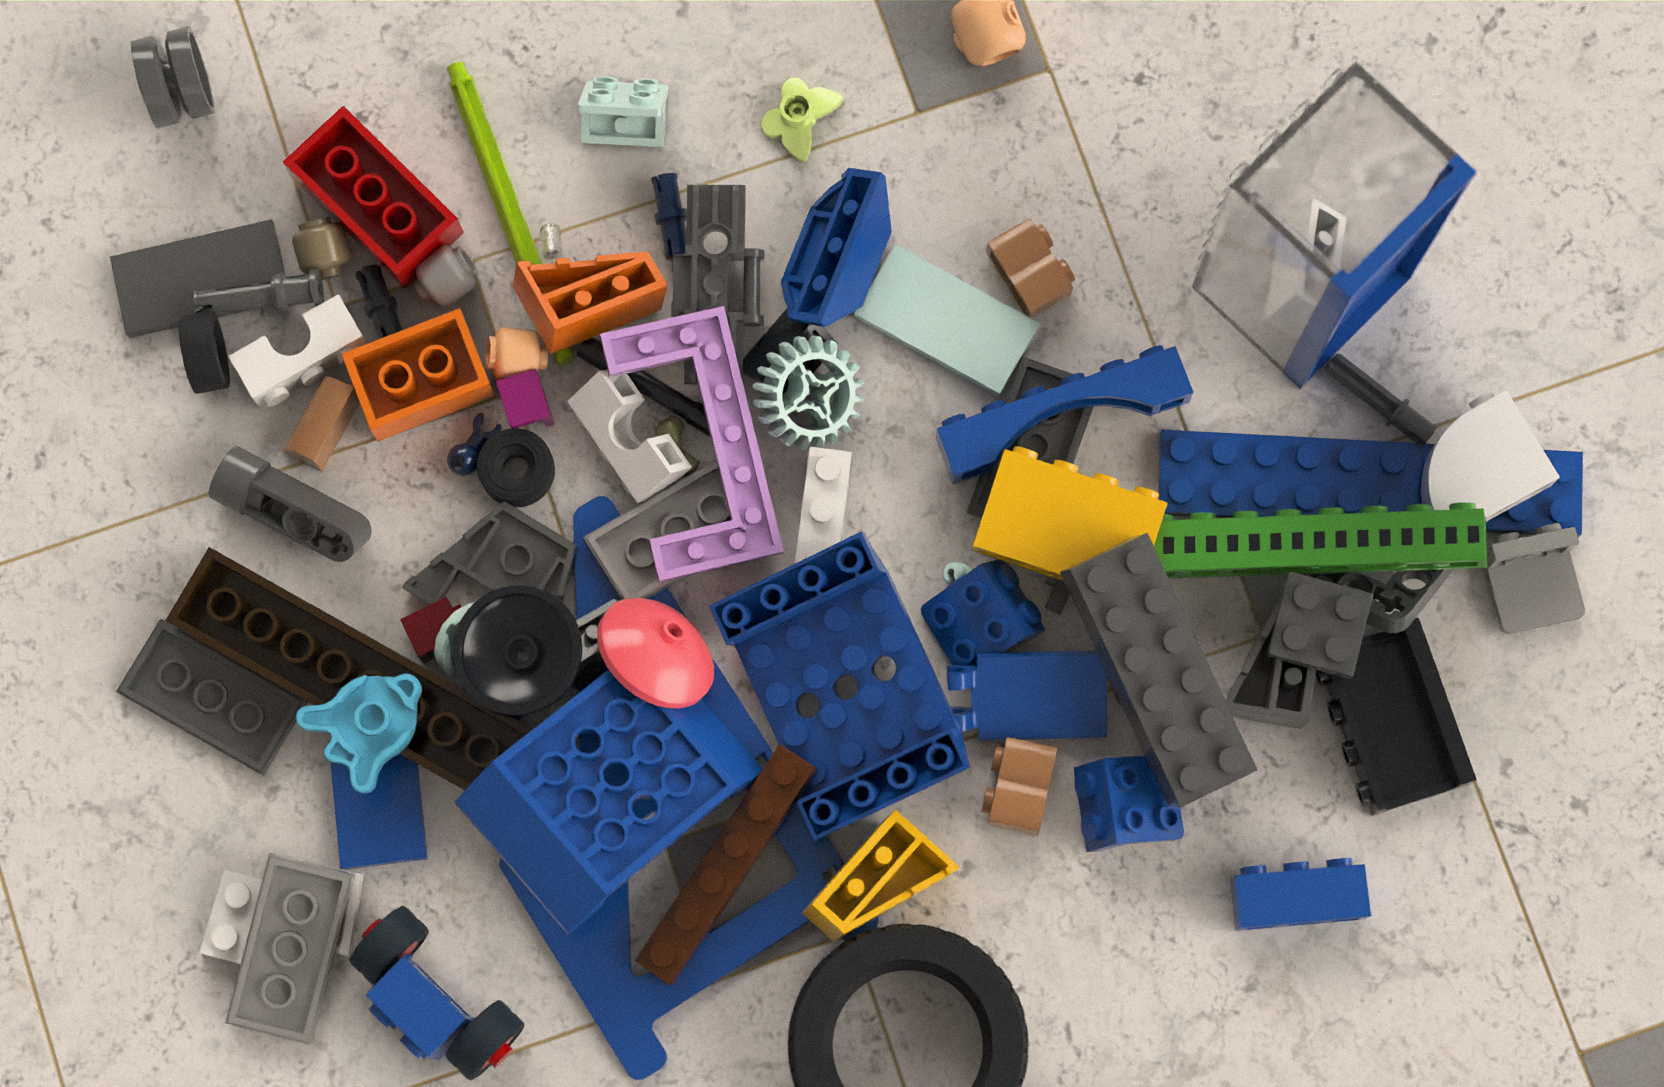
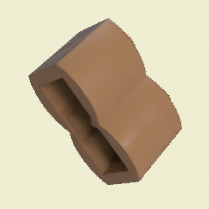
M1029 218L987 242L986 252L997 272L1007 284L1022 312L1032 318L1070 296L1073 290L1071 282L1075 281V277L1064 259L1058 261L1052 254L1050 247L1053 246V241L1046 228L1042 224L1036 226Z
M1010 737L1006 738L1004 747H995L990 771L999 773L995 789L986 788L981 811L989 814L988 825L1038 836L1057 748Z

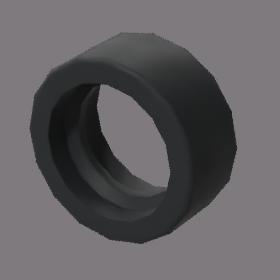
M207 311L180 316L178 322L180 348L187 378L193 392L200 394L229 388L230 371L222 330L215 312Z

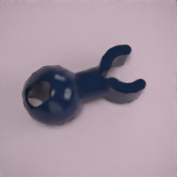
M482 412L478 413L473 420V433L466 443L456 444L447 455V464L450 470L460 476L471 475L475 472L481 448L491 436L502 431L501 424H496L492 431L484 432L481 435L480 426L484 423V414ZM461 466L462 469L456 470L454 467Z

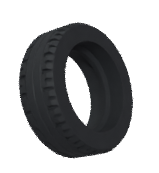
M893 924L862 932L856 937L846 940L824 957L811 972L798 994L788 1030V1060L795 1087H844L837 1073L833 1056V1036L840 1012L849 998L865 983L881 975L896 971H919L939 977L955 987L971 1005L980 1025L983 1045L980 1068L971 1087H1022L1028 1064L1029 1038L1025 1014L1018 994L1015 992L1005 972L1000 966L998 967L986 952L956 933L923 924Z

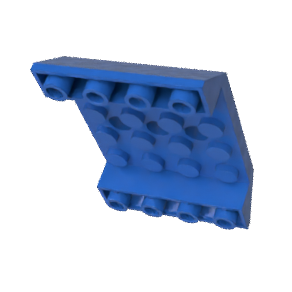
M862 531L709 605L726 645L735 646L778 744L786 747L818 769L801 794L802 799L796 801L814 841L971 768L959 724L889 572ZM887 656L894 661L896 672L890 680L883 682L875 675L874 668L880 658ZM845 675L854 677L858 685L856 694L848 700L841 698L836 689L837 682ZM807 693L814 694L820 703L817 714L811 718H806L799 710V701Z
M608 670L492 761L455 800V804L566 934L569 935L597 912L609 895L727 798L730 797L733 800L757 779L763 768L702 699L686 708L671 709L656 706L631 693ZM581 734L593 735L598 740V750L590 754L580 752L575 745L576 737ZM611 766L622 768L627 774V782L617 787L609 785L604 779V770ZM638 799H647L654 804L656 814L650 819H640L634 815L632 804Z

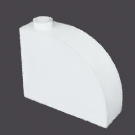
M1507 390L1495 397L1489 391L1469 403L1471 410L1456 419L1438 439L1423 469L1421 479L1422 504L1431 505L1432 510H1449V505L1453 503L1476 504V509L1484 508L1487 522L1551 487L1560 478Z

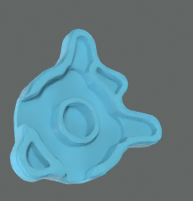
M401 674L396 677L364 675L353 679L343 686L331 701L321 705L300 708L296 714V721L303 730L328 732L331 735V741L324 749V757L328 761L348 767L351 785L354 790L362 794H368L376 787L378 774L382 766L389 759L398 755L410 743L415 734L417 702L422 693V686L419 680L411 674Z

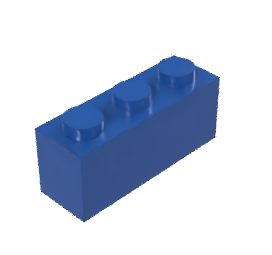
M1337 858L1326 860L1327 867L1310 869L1309 862L1307 861L1283 864L1284 871L1267 873L1265 865L1240 868L1241 875H1235L1230 879L1235 930L1243 931L1355 921L1371 917L1365 864L1353 865L1352 858Z

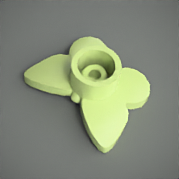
M790 78L784 82L781 89L782 100L780 108L768 111L762 118L761 127L764 135L769 138L782 137V144L785 150L797 161L804 163L807 161L811 151V126L815 125L816 119L822 118L838 108L843 99L837 92L821 87L809 90L803 80Z

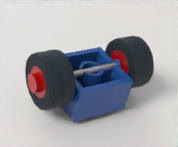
M401 906L385 918L377 919L365 930L361 936L363 938L353 951L349 961L358 972L362 973L366 980L374 985L366 994L374 1003L369 1008V1011L386 1027L390 1026L392 1029L398 1027L405 1034L400 1041L412 1054L424 1060L427 1057L440 1060L445 1055L447 1060L471 1081L480 1076L491 1065L496 1068L513 1051L511 1044L520 1035L525 1024L501 1000H497L489 1005L476 1018H471L416 962L411 960L412 955L425 941L429 930L407 907Z

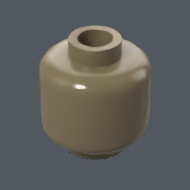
M330 217L298 225L299 232L293 236L292 244L301 272L309 274L311 269L317 268L322 280L341 275L342 270L340 266L347 264L352 258L343 225L331 222Z

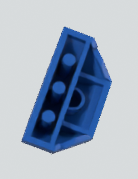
M848 168L841 175L842 179L829 187L810 207L781 279L784 300L788 308L787 314L790 320L826 327L863 306L892 233L886 176L882 172Z

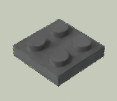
M1289 571L1286 576L1267 657L1351 679L1354 675L1373 594Z

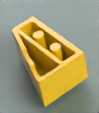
M895 809L870 834L803 910L802 914L835 942L947 878L960 867Z

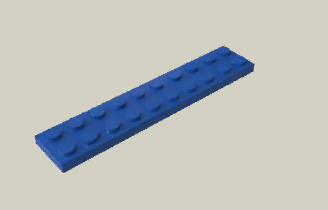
M1161 430L1158 493L1160 495L1158 500L1167 502L1164 514L1190 517L1193 513L1207 512L1216 514V518H1233V513L1237 511L1258 512V517L1275 516V512L1282 509L1300 510L1301 515H1318L1319 509L1330 507L1343 508L1345 514L1362 513V508L1367 506L1388 507V512L1405 511V507L1408 505L1422 504L1421 479L1423 469L1435 444L1424 443L1420 448L1417 443ZM1544 450L1560 478L1551 487L1487 521L1486 533L1507 534L1519 532L1521 535H1536L1535 529L1559 523L1561 529L1575 527L1577 536H1581L1583 452Z

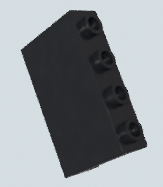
M1419 617L1415 618L1404 631L1398 633L1383 631L1362 638L1354 675L1351 679L1316 670L1315 676L1319 685H1326L1331 701L1327 702L1330 719L1335 727L1340 725L1346 741L1341 743L1344 759L1348 767H1355L1360 781L1355 784L1358 799L1363 808L1369 807L1372 816L1468 786L1477 780Z

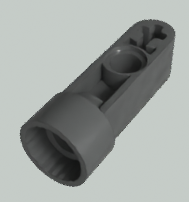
M239 446L233 447L226 454L210 483L209 498L241 515L245 514L336 562L348 560L370 539L372 534L370 522L360 512L272 467L269 462Z

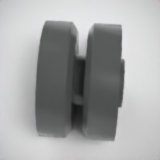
M190 26L167 32L165 37L167 56L161 43L154 36L131 41V53L137 83L148 113L156 128L179 123L181 117L179 98L186 113L192 119L215 113L212 90L205 64Z

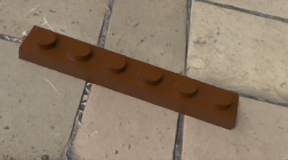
M779 744L635 959V962L668 985L673 986L817 772L818 769Z

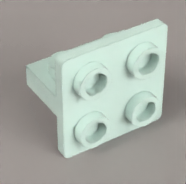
M599 76L593 78V81H587L578 102V113H581V143L663 147L665 142V102L668 95V85L659 84L657 80L650 78L636 79L634 83H623L610 76Z

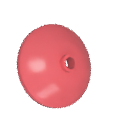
M627 598L613 604L602 616L597 629L599 651L613 676L631 693L656 706L679 709L696 704L709 691L714 678V664L709 647L696 626L679 611L655 600Z

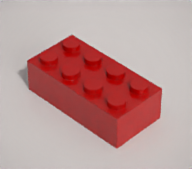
M344 105L283 161L290 176L337 223L342 224L345 231L403 289L417 278L415 270L418 264L442 245L451 246L464 233L458 218Z

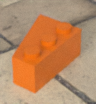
M649 252L598 255L595 257V260L570 262V258H558L556 263L531 265L530 261H519L516 263L513 281L514 291L550 354L660 311L668 286Z

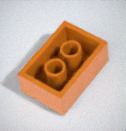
M460 308L342 353L369 428L378 442L495 396Z

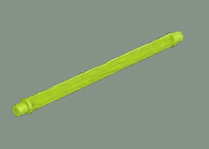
M464 62L452 63L447 67L451 79L449 85L462 119L466 124L467 133L516 263L519 261H530L531 265L542 264L525 216L519 206V200L491 125L486 118L485 109L473 76L468 74ZM571 347L553 353L557 366L567 365L575 360Z

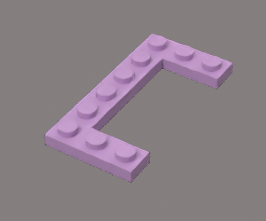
M724 306L601 333L600 340L609 377L692 359L731 521L649 539L658 582L783 554L784 550Z

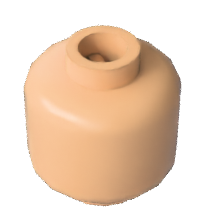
M502 327L497 330L495 336L488 337L485 367L492 370L496 380L537 369V372L538 370H546L548 349L546 345L540 344L539 335L535 330Z

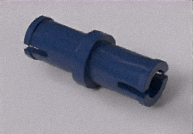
M664 173L651 178L658 212L654 214L657 225L661 226L666 260H672L673 255L685 254L686 227L684 221L687 220V210L682 208L676 173Z

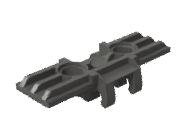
M687 185L685 254H676L672 257L673 301L671 302V317L724 306L743 382L744 327L764 325V316L760 315V260L765 259V250L745 248L746 185ZM712 232H721L727 237V247L719 254H711L704 249V240ZM732 261H744L743 312H730L728 273H730V263ZM692 359L685 360L684 384L698 385Z

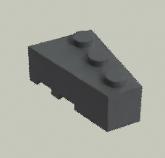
M1281 593L1231 686L1225 701L1234 718L1302 729L1309 721L1316 670L1267 657L1282 596Z

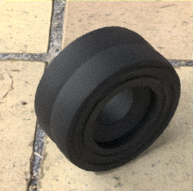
M511 428L494 434L485 442L478 455L477 473L485 491L496 502L501 504L505 501L513 507H525L536 503L549 491L555 476V464L552 454L542 438L526 429ZM514 457H521L528 463L526 474L518 479H512L504 472L506 462Z

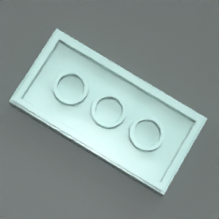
M897 244L894 245L871 284L863 306L854 313V318L998 397L1001 395L1040 327V323Z

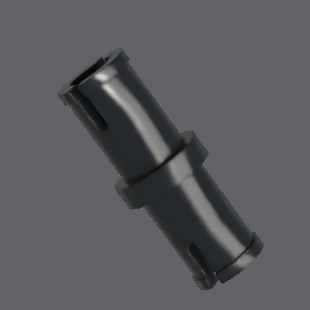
M373 264L363 267L362 271L358 270L355 276L359 281L367 303L364 309L367 317L373 319L379 339L402 331L403 329L396 313L398 304L396 298L389 294L382 275L381 266Z

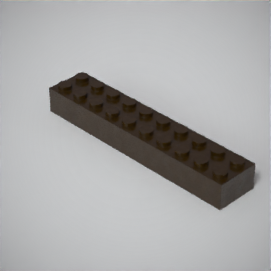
M211 547L207 549L165 620L313 705H321L331 701L343 686L353 679L364 675L396 677L401 674L413 675L422 686V693L417 702V725L410 743L399 754L464 791L492 761L533 730L509 715L501 714L482 706L467 691Z

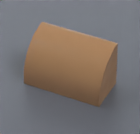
M324 376L283 451L323 471L360 404L355 388L335 378Z

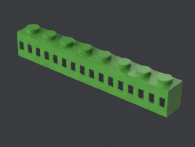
M1469 502L1450 504L1449 510H1432L1431 505L1413 504L1406 506L1405 511L1388 512V507L1367 506L1362 508V513L1347 514L1344 513L1343 508L1336 507L1319 509L1318 515H1301L1300 510L1282 509L1277 510L1275 516L1258 517V512L1237 511L1233 513V518H1216L1214 513L1200 512L1191 514L1190 520H1173L1172 515L1164 514L1154 544V548L1169 579L1287 575L1289 571L1297 574L1487 568L1484 508L1476 509V504Z

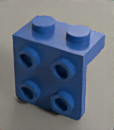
M994 560L980 564L922 605L921 614L952 665L977 666L976 653H1004L1014 645L1032 640L1046 631L1041 622L1039 609L1032 601L1026 598L1018 585L1019 578L1017 573L1005 562Z
M1145 756L1102 758L1073 768L1075 776L1074 786L1078 795L1082 821L1081 831L1085 840L1086 852L1103 851L1125 844L1174 841L1183 837L1184 828L1181 809L1168 806Z

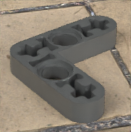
M1453 569L1396 571L1387 584L1360 572L1301 575L1372 593L1373 598L1366 624L1387 633H1398L1411 625L1453 572ZM1409 579H1419L1426 585L1421 589L1413 590L1404 586L1403 583Z

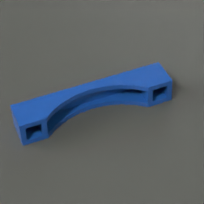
M1162 345L1154 346L1141 352L1139 359L1124 363L1123 359H1117L1100 367L1101 372L1085 377L1084 373H1076L1060 381L1061 386L1045 390L1044 386L1032 388L1021 394L1022 399L1006 404L1005 400H999L982 407V413L968 418H966L965 414H958L941 422L942 427L936 430V441L952 484L954 485L993 471L1004 449H1008L1019 436L1034 425L1058 413L1082 407L1108 406L1129 409L1152 416L1189 403L1194 391L1176 346L1165 350Z

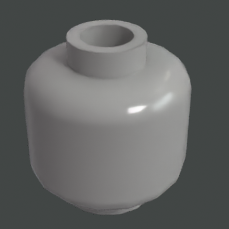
M442 245L418 264L415 270L418 280L414 282V286L425 302L429 303L433 300L437 304L447 307L475 288L474 276L478 274V270L471 257L463 248L458 246L454 249L450 245Z

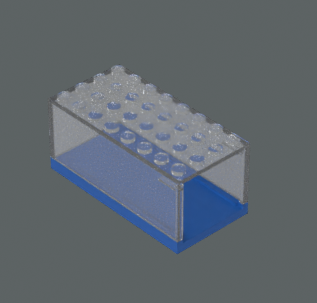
M1356 61L1345 72L1340 68L1336 69L1322 84L1321 89L1323 92L1315 102H1311L1309 99L1302 102L1289 119L1292 122L1282 134L1277 129L1273 131L1259 146L1258 150L1261 153L1250 165L1247 161H1243L1229 175L1226 180L1229 184L1221 194L1224 198L1216 207L1219 212L1212 219L1211 222L1214 225L1207 232L1209 238L1202 246L1205 250L1199 255L1198 260L1200 262L1193 270L1196 273L1192 288L1299 389L1414 276L1477 173L1475 169ZM1312 198L1347 217L1340 269L1287 221Z

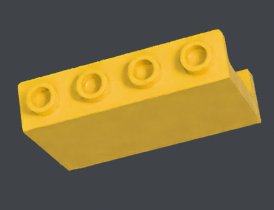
M1014 446L1013 451L1004 449L1001 455L1000 464L970 551L1063 580L1060 571L1134 536L1148 533L1154 546L1167 502L1158 500L1160 494L1153 490L1136 486L1134 491L1119 487V480L1111 476L1095 473L1094 477L1091 478L1077 473L1079 467L1062 460H1054L1052 465L1037 460L1038 453L1023 447Z

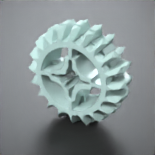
M811 336L807 342L805 337H795L793 346L788 342L779 344L781 356L773 352L766 354L771 364L770 368L763 366L757 368L758 373L765 376L763 383L756 382L752 385L754 390L762 392V397L755 399L752 403L755 407L765 408L758 419L761 423H770L767 432L774 437L781 435L780 441L782 444L791 446L795 442L796 448L801 450L808 449L810 444L812 447L823 448L825 439L830 443L839 442L837 430L844 433L851 431L850 425L846 421L848 417L853 419L860 417L859 413L853 410L855 402L862 403L865 399L863 396L856 394L855 389L860 388L865 383L863 379L852 377L860 367L854 362L847 363L850 353L844 349L837 351L838 344L835 341L827 340L823 343L821 337ZM818 359L830 372L825 375L817 374L814 376L811 370L805 369L802 362ZM787 377H788V380H789L788 389H787V391L783 394V387H784L785 381H786V379H787ZM809 385L813 386V389H811L810 391L808 388ZM834 392L833 402L831 406H829V398L831 394ZM808 395L810 399L805 400V396ZM804 410L807 415L813 417L815 423L807 426H798L787 414L792 411L800 412Z

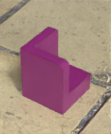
M537 369L496 381L505 413L512 429L544 420L546 427L554 425Z

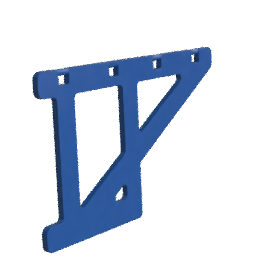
M605 496L595 497L579 507L573 515L574 544L577 546L574 558L576 620L612 599H615L617 602L621 601L583 541V537L620 516L613 502ZM668 588L649 598L650 600L664 603L685 616ZM713 660V682L702 700L755 760L759 759L762 755L766 762H768L773 755V751ZM605 662L602 670L592 682L609 670ZM590 682L589 684H587L586 686H584V687H582V688H578V689H579V693H580L582 690H584L587 686H589L592 682ZM580 735V752L590 754L598 750L599 743L593 735ZM611 766L603 772L605 781L611 786H622L627 782V774L620 767ZM753 783L746 788L747 792L749 791ZM638 799L632 804L634 815L640 819H645L656 812L654 804L647 799ZM797 802L775 833L778 841L796 867L797 876L709 933L673 986L668 985L651 972L641 977H637L632 973L628 881L609 895L597 912L567 935L502 858L500 859V869L631 1078L636 1080L646 1079L666 1064L667 1054L653 1031L654 1022L808 923L810 920L802 912L826 886L827 883L822 874L829 871L833 866L838 872L844 865L842 858L827 836L817 841L813 840ZM878 917L842 937V940L852 939L862 932L877 928Z

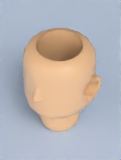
M962 0L951 11V21L955 30V45L964 53L972 65L986 66L996 63L997 60H1004L1019 52L1026 43L1025 30L1013 0Z

